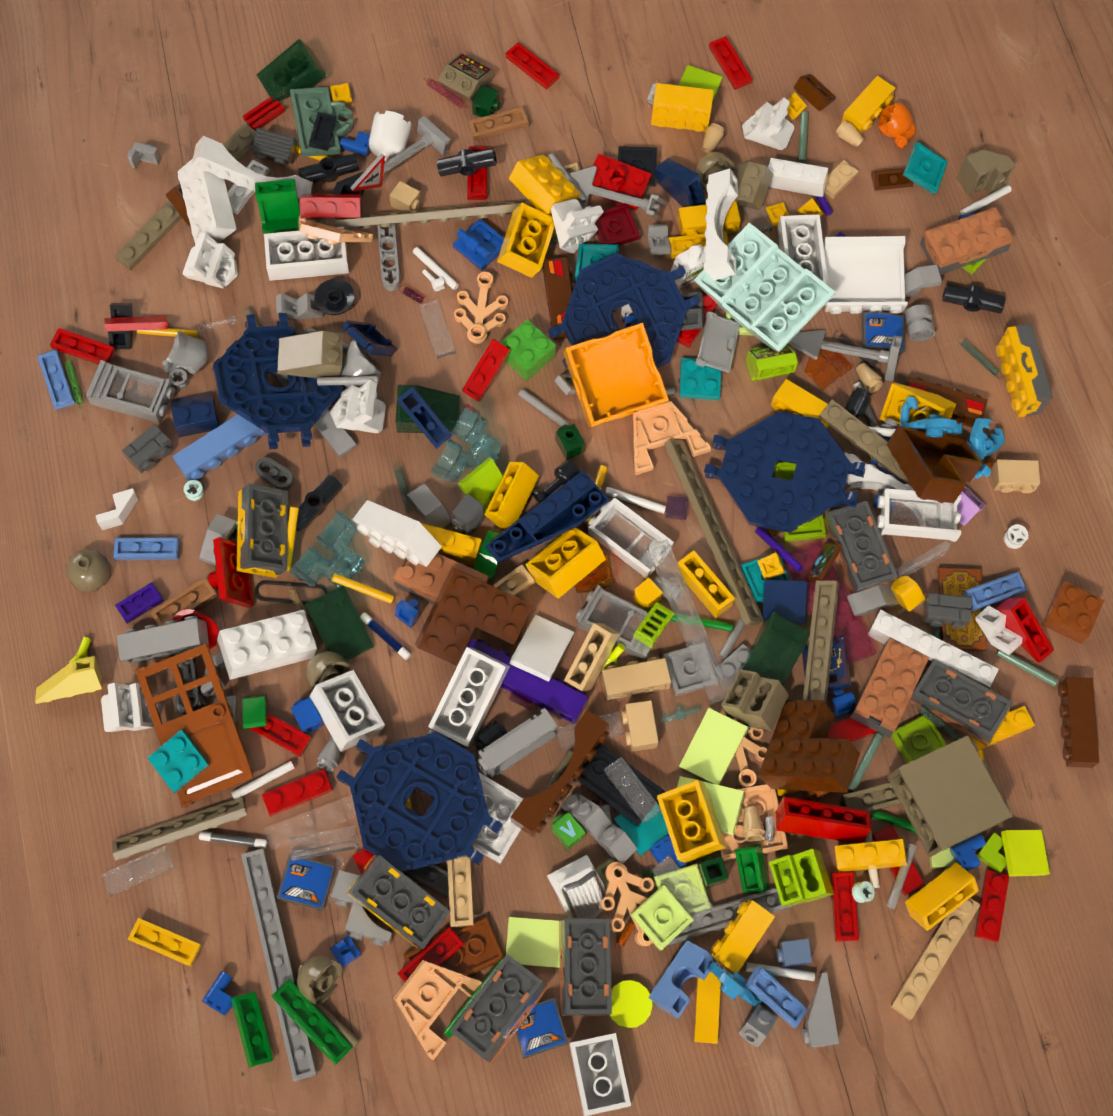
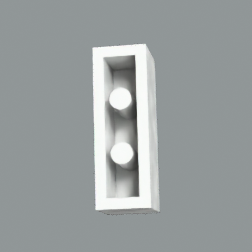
M775 158L770 159L768 168L773 173L769 185L770 188L819 197L824 196L828 182V168Z

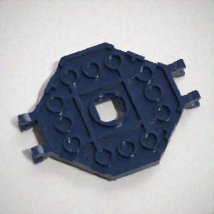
M615 253L579 271L562 324L550 328L548 333L551 339L565 332L571 346L592 339L607 337L616 331L622 330L619 329L611 312L629 304L637 322L625 328L643 323L652 349L654 364L656 368H660L670 362L687 310L699 305L700 300L697 295L686 301L683 300L674 281L684 277L686 274L683 266L668 272ZM563 358L562 362L565 368H567L566 360Z
M287 313L278 314L279 321H277V326L256 327L255 315H246V330L243 332L242 337L238 341L236 340L226 350V353L213 363L219 402L268 434L269 449H278V433L300 431L302 447H310V440L313 438L311 428L341 396L343 387L342 385L318 386L317 378L287 375L289 382L287 387H273L269 385L267 373H277L279 338L298 334L295 333V329L289 326Z
M779 411L730 440L714 434L713 448L726 450L721 469L714 465L706 464L704 473H706L705 478L720 480L738 509L745 516L749 525L791 533L798 529L800 525L816 519L832 507L835 508L840 504L852 507L857 506L858 493L844 492L849 474L864 478L865 463H851L820 419ZM783 461L796 464L792 481L772 477L777 462Z
M437 732L376 747L360 739L356 745L357 750L368 755L367 759L355 778L342 769L336 778L341 783L350 786L363 848L373 855H380L401 872L462 857H467L480 866L484 855L472 849V845L484 825L499 834L503 824L489 816L474 754ZM416 787L435 798L424 816L405 806Z

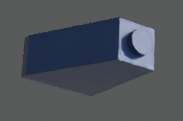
M667 158L654 168L658 184L682 207L706 205L698 173L670 158Z

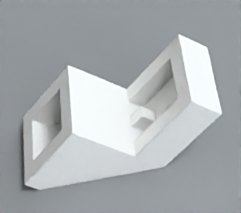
M133 488L112 494L116 509L96 515L97 523L102 530L124 524L138 501V496Z
M987 606L976 616V622L994 647L1010 655L1022 644L1023 637L1005 627V614L991 606Z

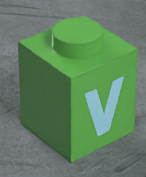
M569 812L565 815L561 813L552 820L551 831L567 850L571 849L585 837L586 832Z

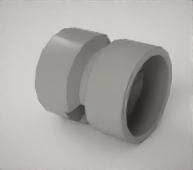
M924 304L915 305L905 311L906 323L909 325L908 333L910 340L919 342L935 336L936 332L930 306Z

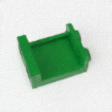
M295 179L255 183V197L259 206L262 232L266 234L299 230L300 206Z

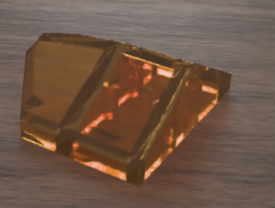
M820 349L817 359L809 356L805 373L823 391L850 371L853 366L841 353Z
M603 553L606 560L575 585L577 593H587L591 589L595 591L597 585L606 589L616 582L612 555Z

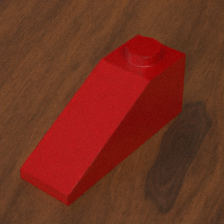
M1007 598L995 608L1006 615L1005 627L1023 637L1021 646L1038 663L1042 662L1054 651L1025 598Z

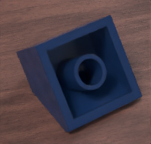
M213 391L172 399L174 426L179 438L209 432L220 426Z

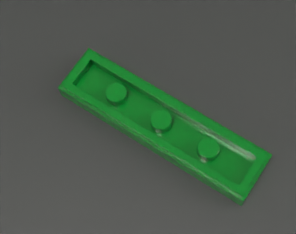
M290 978L271 996L334 1065L353 1048L315 1005L302 995Z

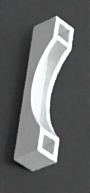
M203 136L195 146L191 165L198 167L202 171L215 174L221 179H227L238 186L246 187L254 192L255 183L295 179L299 206L300 196L302 194H311L313 182L297 175L276 178L255 173L239 163L222 143Z
M730 168L710 174L707 184L708 199H706L707 215L705 216L707 230H705L706 246L704 247L706 258L703 265L705 272L713 280L736 274V257L723 240V224L726 214L738 196V179Z
M845 452L846 457L851 463L863 462L856 455ZM866 463L864 478L849 474L846 484L848 490L860 488L884 492L885 488L914 491L911 485L903 484L894 476L879 471L876 466ZM913 501L916 503L937 504V528H939V503ZM903 503L911 511L921 527L922 505ZM925 506L926 527L936 528V506Z
M882 610L877 614L867 636L883 644H886L889 638L929 657L928 660L933 662L935 659L988 689L991 687L999 670Z

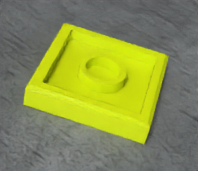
M1005 830L1001 832L1009 876H1046L1050 874L1042 830Z

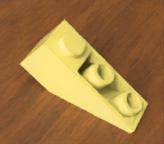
M95 656L73 660L36 688V704L102 689V674Z

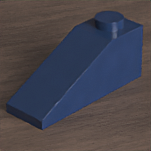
M411 387L397 399L398 403L436 449L453 436L414 387Z

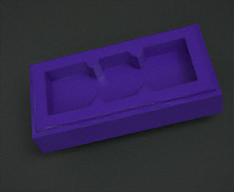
M151 582L115 604V606L128 624L161 604L164 600Z

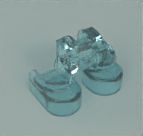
M468 404L460 412L459 416L461 417L451 431V434L466 440L472 445L470 451L462 450V446L459 443L448 439L439 459L429 472L444 481L457 482L466 467L474 470L487 458H491L495 462L501 455L499 453L502 448L501 443L484 433L488 421L480 416L479 410Z
M338 510L332 520L315 539L326 549L330 548L335 556L332 560L329 561L321 557L316 550L309 546L297 563L291 567L289 573L309 586L314 587L321 577L324 576L337 587L344 589L346 586L331 581L333 574L336 573L352 580L357 572L360 573L362 571L361 567L366 562L347 547L358 533L355 524Z

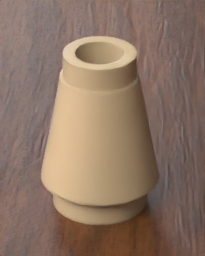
M846 120L836 130L839 138L856 148L864 140L854 125Z
M711 123L706 128L702 151L705 153L713 152L724 136V128L722 126Z
M862 363L856 368V372L866 391L874 393L883 386L882 377L867 366L866 363Z
M750 806L744 808L742 835L749 842L762 840L765 831L757 807Z

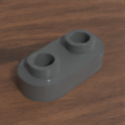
M264 457L256 462L255 470L257 475L276 489L287 490L293 485L292 473L273 459ZM265 468H270L268 472L263 471ZM281 479L287 480L285 483H280Z

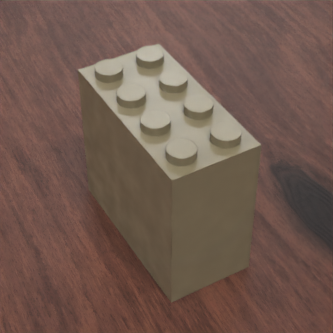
M969 736L909 762L887 776L929 858L1012 817L1009 804L1003 801L999 793L998 784L991 779L987 764L981 760L977 753V746L973 740H970Z

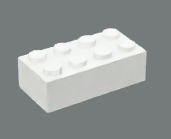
M190 160L178 171V179L181 184L195 244L200 233H207L217 243H220L236 230L225 180L191 165L192 160Z
M820 215L780 216L777 227L779 249L802 268L808 269L828 285Z
M300 231L264 234L266 269L270 281L349 273L346 242L331 244L325 242V238L311 239L305 237L306 233Z
M369 500L365 502L352 519L358 525L356 529L363 535L370 538L368 541L377 548L381 546L390 554L394 552L401 559L406 557L414 565L419 563L427 567L442 547L419 521Z
M304 610L220 630L217 639L230 680L312 659L317 650Z
M466 647L428 727L467 747L471 746L510 666L473 647Z

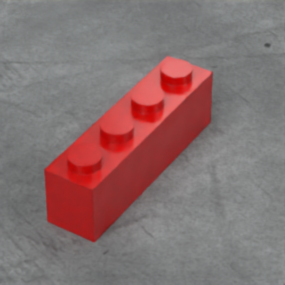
M783 797L775 812L777 831L856 844L863 843L871 831L870 812L867 810Z

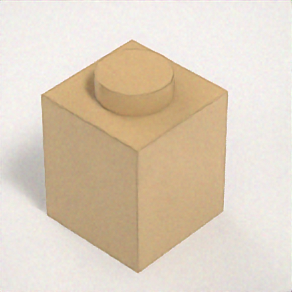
M399 181L389 195L391 206L399 211L418 210L421 206L420 191Z

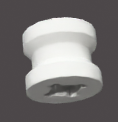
M1019 524L1011 526L1004 534L1005 544L1012 549L1020 548L1028 539L1027 529Z

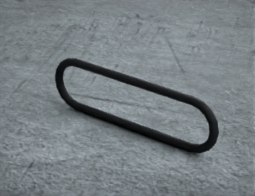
M262 581L258 583L254 590L256 598L267 602L293 603L294 600L260 597L258 595V588L264 584L287 586L288 584V586L324 590L325 598L323 601H302L305 605H322L328 599L327 589L320 585Z

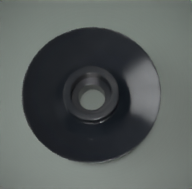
M330 279L318 286L314 299L316 306L323 313L340 315L352 307L355 295L353 288L347 282L340 279Z

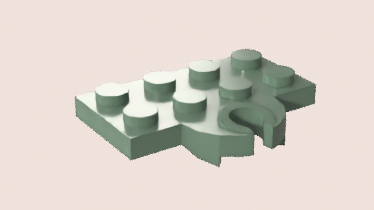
M328 87L290 89L301 156L340 154L338 138L344 137L351 131L353 127L352 112L345 106V103L331 102ZM318 112L337 116L328 151L309 147L310 137ZM340 118H346V119H349V120H348V121H345V122H342V121H340L339 119H340Z

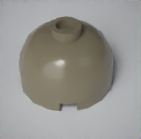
M710 152L698 161L696 173L699 174L702 188L706 191L710 174L729 168L732 172L733 170L735 171L734 163L725 154Z
M82 549L69 558L66 565V574L70 583L77 590L85 593L95 592L102 585L105 586L111 576V566L107 558L99 551Z
M332 651L316 654L310 660L306 668V679L311 688L314 689L317 684L349 672L350 666L341 655Z
M317 955L308 959L298 969L297 987L299 991L313 1004H316V1002L324 1003L331 997L338 986L334 983L337 980V976L340 978L342 976V966L336 960L323 955Z

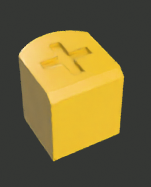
M908 576L898 578L891 586V590L898 603L909 612L925 600L919 585Z
M647 578L635 588L633 600L637 607L648 611L656 602L661 600L663 592L650 578Z

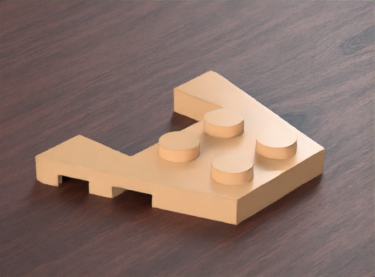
M299 215V231L306 233L305 237L311 239L325 238V242L337 244V242H372L373 234L360 230L348 231L317 223V219L301 218V215Z
M672 401L633 413L635 475L653 470L654 466L648 450L664 446V443L669 439H686L693 457L711 452V446L708 442L706 443L700 437V433L692 428L687 422L686 417Z
M422 960L394 996V1000L427 1056L434 1060L446 1042L432 1032L429 1027L458 989L470 998L482 981Z

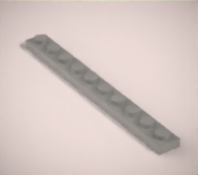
M262 848L241 854L274 994L289 978L295 985L296 982L265 851ZM275 1001L293 1082L316 1076L317 1072L308 1036Z

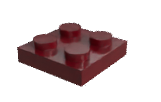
M627 204L603 210L604 212L595 222L598 228L596 235L600 244L620 246L640 240V234Z

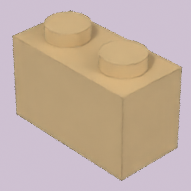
M997 460L992 467L993 490H999L1002 493L1012 491L1031 493L1035 491L1040 485L1039 462L1033 460Z
M644 701L625 704L624 711H621L622 723L627 724L628 732H625L626 746L630 745L631 752L657 748L659 742L652 702Z

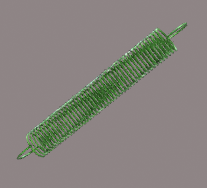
M68 360L67 365L65 364L66 370H69L67 374L68 377H71V380L69 378L70 385L74 384L73 387L71 386L72 392L76 391V396L73 393L74 399H76L75 403L80 405V403L83 404L81 402L83 398L77 376L74 373L72 374V372H75L73 361Z

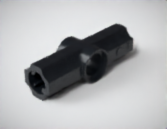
M494 148L476 152L470 149L461 150L457 156L438 159V173L441 177L457 173L465 176L473 175L477 169L496 166V152Z
M355 154L336 159L324 157L320 160V163L302 167L298 170L301 178L313 183L323 180L325 182H334L338 176L359 171V166Z
M946 284L942 300L943 302L962 305L964 309L970 312L986 310L1001 314L1006 298L1003 295L984 292V289L980 286L973 285L965 288Z
M328 474L314 491L306 494L304 502L298 507L297 531L302 533L316 516L321 515L325 511L326 505L343 488L342 484L335 477ZM313 501H319V502H320V503H319L318 505H316V506H311V505H310Z

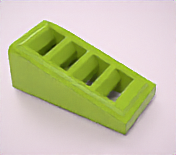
M656 602L635 631L633 637L652 649L675 613ZM657 609H658V610L661 611L662 613L666 614L667 617H666V618H663L662 616H660L659 614H657V613H655V612H656ZM655 617L663 623L660 625L651 618ZM648 623L652 624L653 626L657 627L658 630H657V631L654 630L653 628L649 627L647 624H648ZM646 629L654 634L653 637L643 632V630Z

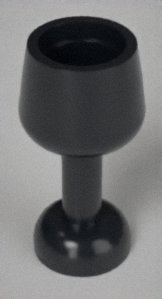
M567 460L555 468L554 476L556 479L543 491L541 489H534L531 493L540 504L556 489L566 484L581 471L571 460Z

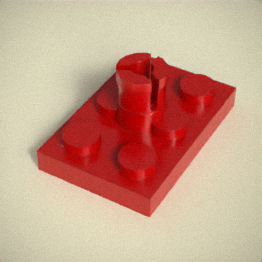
M599 153L593 166L597 167L593 186L639 199L643 198L652 177L651 173ZM607 199V200L612 201V202H614V203H617V204H619V205L625 204V203H622V202H618V201H614V200H611V199ZM627 204L628 208L635 211L638 210V207Z
M221 537L213 539L216 571L209 573L208 581L213 588H218V594L222 601L246 608L254 606L250 573L237 571V543Z

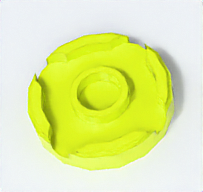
M632 980L622 981L615 985L611 990L612 1014L609 1015L611 1020L617 1025L626 1028H634L643 1024L650 1016L653 1006L652 1001L648 998L650 993L647 988L641 983Z

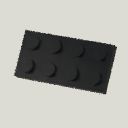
M599 743L595 748L597 753L592 761L587 760L583 766L585 770L580 778L574 779L639 828L658 804L657 795L663 794L665 791L602 743Z

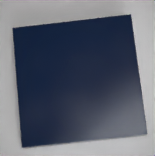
M764 579L763 622L805 624L807 581Z

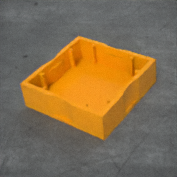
M643 323L616 331L607 337L592 339L563 350L588 428L669 401L660 373L654 364L652 349Z

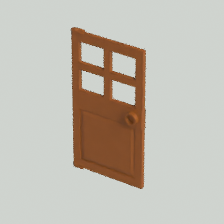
M207 643L148 667L144 666L135 670L160 745L165 744L180 730H185L210 763L206 769L177 792L182 808L254 778ZM202 655L209 675L184 684L178 664ZM171 668L177 688L153 697L147 677ZM212 682L218 702L194 711L187 691ZM180 694L187 714L162 723L156 704Z

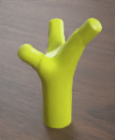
M83 637L78 652L69 663L73 660L87 658V651L91 643L90 638Z
M619 643L611 651L602 670L612 662L618 667L617 659L625 650L623 644Z

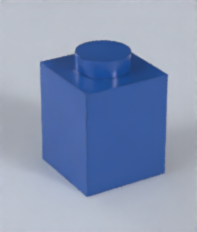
M310 698L300 699L290 708L303 733L309 734L324 726Z

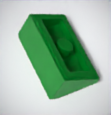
M761 844L735 849L743 893L765 892L769 888V882Z

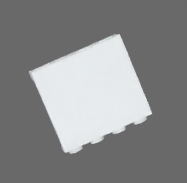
M905 236L825 237L823 246L828 286L836 292L825 304V312H830L831 314H840L842 312L859 314L862 311H890V313L898 314L905 311L908 302H905L903 248L905 246Z

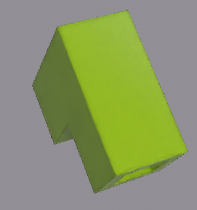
M994 832L986 840V845L980 848L976 856L993 871L1000 873L1007 863L1006 858L998 852L1003 845L1002 838Z

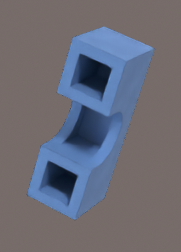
M687 940L648 998L658 1008L679 1019L691 1001L682 991L684 983L691 977L705 980L710 972L707 968L713 961L716 963V960L705 949Z

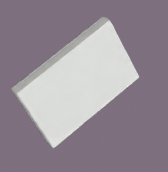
M535 615L509 664L549 682L574 632Z

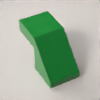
M488 530L474 566V570L489 576V579H494L498 562L487 551L485 546L501 534L492 530Z
M267 694L245 696L243 698L244 729L267 725Z

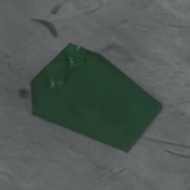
M300 39L256 74L273 102L290 97V89L312 88L327 76L311 48Z
M398 385L397 399L411 387H414L451 434L459 433L460 395L419 385ZM397 401L395 421L397 433H423Z
M344 585L305 604L306 610L327 651L335 652L348 661L374 648Z
M772 612L763 621L742 670L757 672L762 678L779 680L784 685L805 647L810 632Z

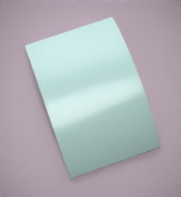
M748 223L727 245L736 257L735 275L713 280L703 270L694 279L695 283L735 321L777 352H780L836 294L833 289L808 269L802 268L782 252L777 244L751 223Z

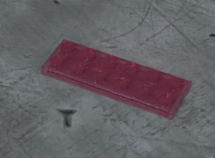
M821 541L790 553L804 566L800 572H797L782 558L793 581H807L806 608L811 618L816 584L805 577L824 547ZM832 564L823 581H837L839 583L833 637H836L837 644H840L839 636L845 637L848 664L851 665L875 655L877 651L860 617L854 616L847 599L848 594Z

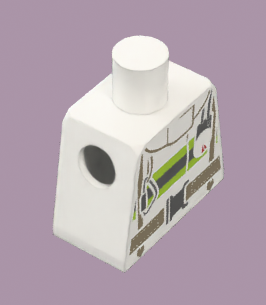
M702 245L692 246L689 250L676 256L670 272L682 266L686 271L684 277L674 280L679 288L694 282V279L704 270L703 264L706 255Z

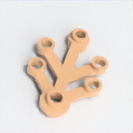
M481 272L477 277V284L480 287L477 306L469 298V294L466 291H460L457 294L458 303L465 305L475 317V324L466 316V311L462 308L455 310L454 318L457 322H462L468 329L467 337L474 344L483 343L487 338V332L496 326L502 327L506 323L505 315L497 313L494 319L483 325V320L498 309H506L508 307V298L503 295L486 307L488 289L493 285V276L489 272ZM465 296L466 299L462 300L460 297ZM500 301H505L506 303H505V304H500L499 302H500ZM461 313L463 316L458 317L457 314ZM502 318L503 321L498 322L497 319ZM479 333L480 336L476 337L474 334Z
M724 709L720 712V714L725 716L728 714ZM734 717L733 720L741 724H744V722ZM751 727L748 731L752 740L758 741L763 736L762 729ZM758 730L760 732V736H754L753 731ZM744 737L735 755L740 770L738 783L741 787L748 788L755 784L756 774L748 768L743 748L755 754L756 759L763 762L764 758L760 757L758 752L764 751L766 754L767 748L759 747ZM743 777H749L750 783L743 782Z
M613 862L607 866L605 871L609 883L604 898L600 900V907L604 911L614 908L615 901L613 897L618 887L621 897L614 918L610 921V929L613 932H620L625 926L623 918L626 909H628L631 915L637 909L636 904L642 905L648 899L630 891L627 883L638 886L643 892H648L653 889L654 882L651 878L642 879L628 873L626 866L621 862ZM615 869L620 871V877L615 876ZM644 881L649 883L648 889L644 888ZM606 899L610 901L609 908L604 905ZM633 920L637 929L635 933L636 943L642 947L651 945L653 942L650 939L648 941L644 940L643 930ZM615 921L620 923L619 929L614 927Z

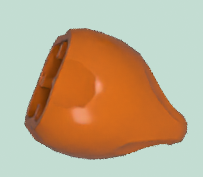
M900 102L884 108L878 122L879 130L886 137H894L896 146L904 149L908 140L916 134L912 115L909 109Z

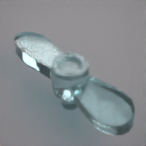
M677 706L676 714L661 718V722L666 723L675 719L680 721L686 719V715L697 713L701 710L700 708H695L684 712L680 706Z

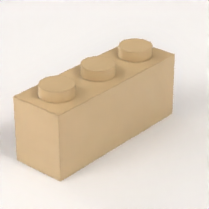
M593 623L564 681L581 691L591 690L620 633L603 623Z
M652 657L647 659V662L642 663L632 661L622 667L611 665L602 670L601 673L606 701L669 689L671 685L665 658Z

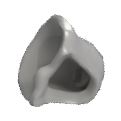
M179 330L174 339L170 354L166 360L162 361L164 371L170 373L174 369H182L188 373L196 374L208 360L209 350L207 343L186 335Z
M353 340L342 361L340 377L382 376V371L370 359L367 350Z

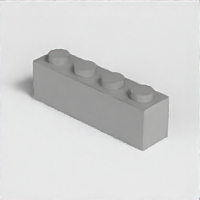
M190 616L184 618L185 621L181 622L176 620L167 621L163 626L148 625L145 626L144 630L140 631L138 629L126 630L125 634L117 635L119 661L126 663L145 661L182 653L205 643L209 647L207 623L204 620L198 619L197 616Z

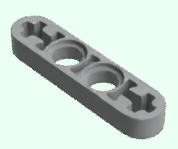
M391 223V226H389V236L386 237L385 227H379L378 224L382 284L386 290L394 291L400 286L395 224ZM385 243H391L394 245L393 248L390 250H385L383 248V245ZM387 260H392L395 262V264L392 267H386L384 265V263ZM388 273H392L393 283H389Z

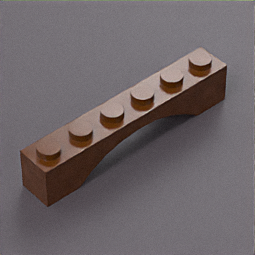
M586 710L575 726L574 752L565 772L545 791L535 796L524 798L512 814L511 823L534 837L536 832L539 834L542 832L547 824L545 819L549 814L554 815L560 805L557 802L562 796L566 797L572 789L570 784L574 778H580L585 770L583 766L586 761L591 762L596 755L597 750L595 748L599 743L603 744L610 733L608 732L609 724Z

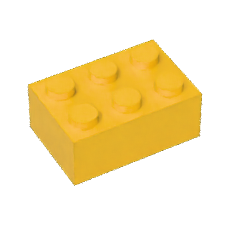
M656 83L651 125L706 132L711 114L713 90Z
M544 154L519 160L509 177V180L537 210L551 217V207L555 203L572 199L577 200L581 194L574 184L569 182L563 173Z
M521 203L512 213L497 262L533 278L542 268L555 227L553 218Z
M574 528L563 533L525 565L535 583L559 599L597 568L606 558L596 540L581 530Z
M696 780L657 795L677 860L687 863L726 848L704 783Z

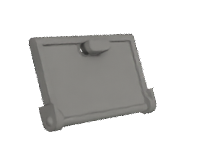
M707 312L695 364L730 373L740 324L719 317L716 313Z

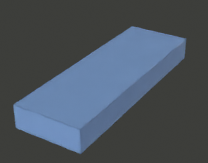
M57 349L38 355L37 358L55 410L76 404Z
M115 538L113 558L114 560H178L180 539Z
M1015 572L968 589L963 594L965 597L972 598L971 610L975 611L1027 591V588L1019 572Z
M756 966L745 984L792 1028L798 1027L808 1008L762 966Z

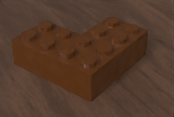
M898 425L887 443L891 455L897 461L899 468L905 474L917 497L922 500L928 499L940 503L954 504L966 486L965 482L970 483L983 464L969 442L963 437L943 434L942 438L927 437L926 430Z
M452 567L415 645L418 649L457 666L475 627L515 644L533 605Z
M786 700L758 775L771 789L847 793L860 753L848 739L827 738L835 714L823 700Z

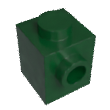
M481 85L472 103L473 115L485 117L498 111L501 104L499 91Z
M575 424L570 426L564 425L556 431L555 440L566 460L585 452V442Z
M710 856L701 860L702 863L699 864L698 868L705 889L727 882L729 877L722 857L714 858V856Z

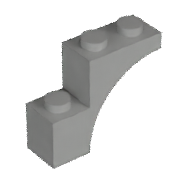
M575 791L560 806L565 813L569 812L577 823L617 862L623 864L637 850L627 834L611 823L600 806Z
M339 870L331 898L336 901L335 904L348 908L349 904L352 905L345 927L346 932L350 933L349 937L357 940H363V937L372 939L371 943L379 946H385V943L391 944L393 933L376 925L367 916L363 906L346 893L355 879L360 878V875Z

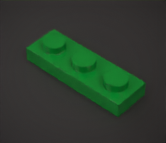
M256 992L233 997L231 1002L248 1067L252 1068L274 1061Z

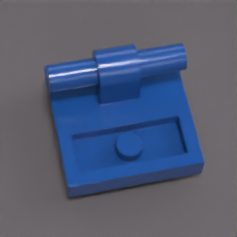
M479 219L466 232L463 229L457 232L459 238L453 243V248L482 271L499 255L504 238Z

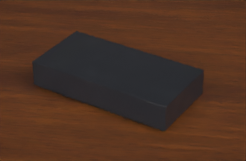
M321 112L317 113L309 147L328 151L337 116Z

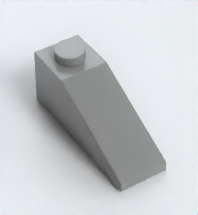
M827 972L821 973L818 976L804 1023V1029H802L803 1043L807 1044L808 1049L839 1044Z

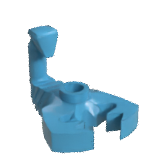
M915 397L906 398L907 402L901 408V426L926 430V436L933 438H942L943 433H962V423L957 424L956 420L942 418V415H930L929 419L909 423L910 409L918 410L919 400Z
M976 418L969 439V444L980 460L985 456L992 455L1005 442L1001 428L995 427V434H990L991 438L987 437L986 433H983V428L990 429L988 423L994 422L985 418ZM982 464L973 478L978 479L982 475L988 477L992 470L986 464Z
M714 961L707 968L723 983L720 989L733 1000L739 996L754 1007L762 1002L757 995L754 996L744 984L747 980L737 971L734 974L728 973ZM766 970L771 976L777 979L773 973Z

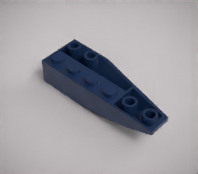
M582 470L489 542L485 548L498 563L578 527L608 504L610 500Z

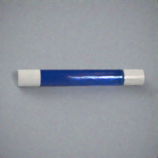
M366 612L360 616V619L405 660L410 658L412 654Z

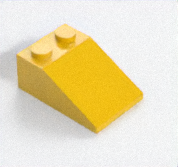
M893 382L880 419L885 421L889 418L901 426V408L907 402V397H915L919 400L918 410L910 409L909 423L929 419L930 415H942V418L951 419L956 403L940 395Z

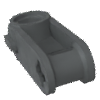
M195 658L178 664L184 684L199 679ZM173 676L175 688H177V684ZM200 686L187 691L189 698L194 699L192 704L194 711L205 706ZM179 694L174 699L176 712L179 711L180 714H187Z

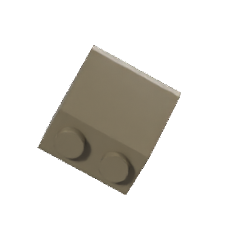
M752 162L738 164L734 174L738 179V196L734 201L739 206L760 211L773 173L765 165Z

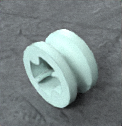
M190 480L184 485V493L189 500L197 501L203 497L204 489L199 481ZM195 487V489H197V493L193 494V492H191V488Z
M870 882L855 883L852 887V894L857 902L864 903L873 900L875 892Z

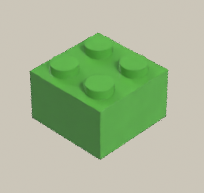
M528 319L501 342L511 349L505 362L526 381L550 362L556 354V345Z

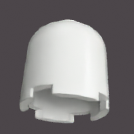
M385 111V114L376 112L369 137L371 152L377 157L381 153L385 155V162L405 150L412 127L410 121L406 122L403 120V115L392 111Z

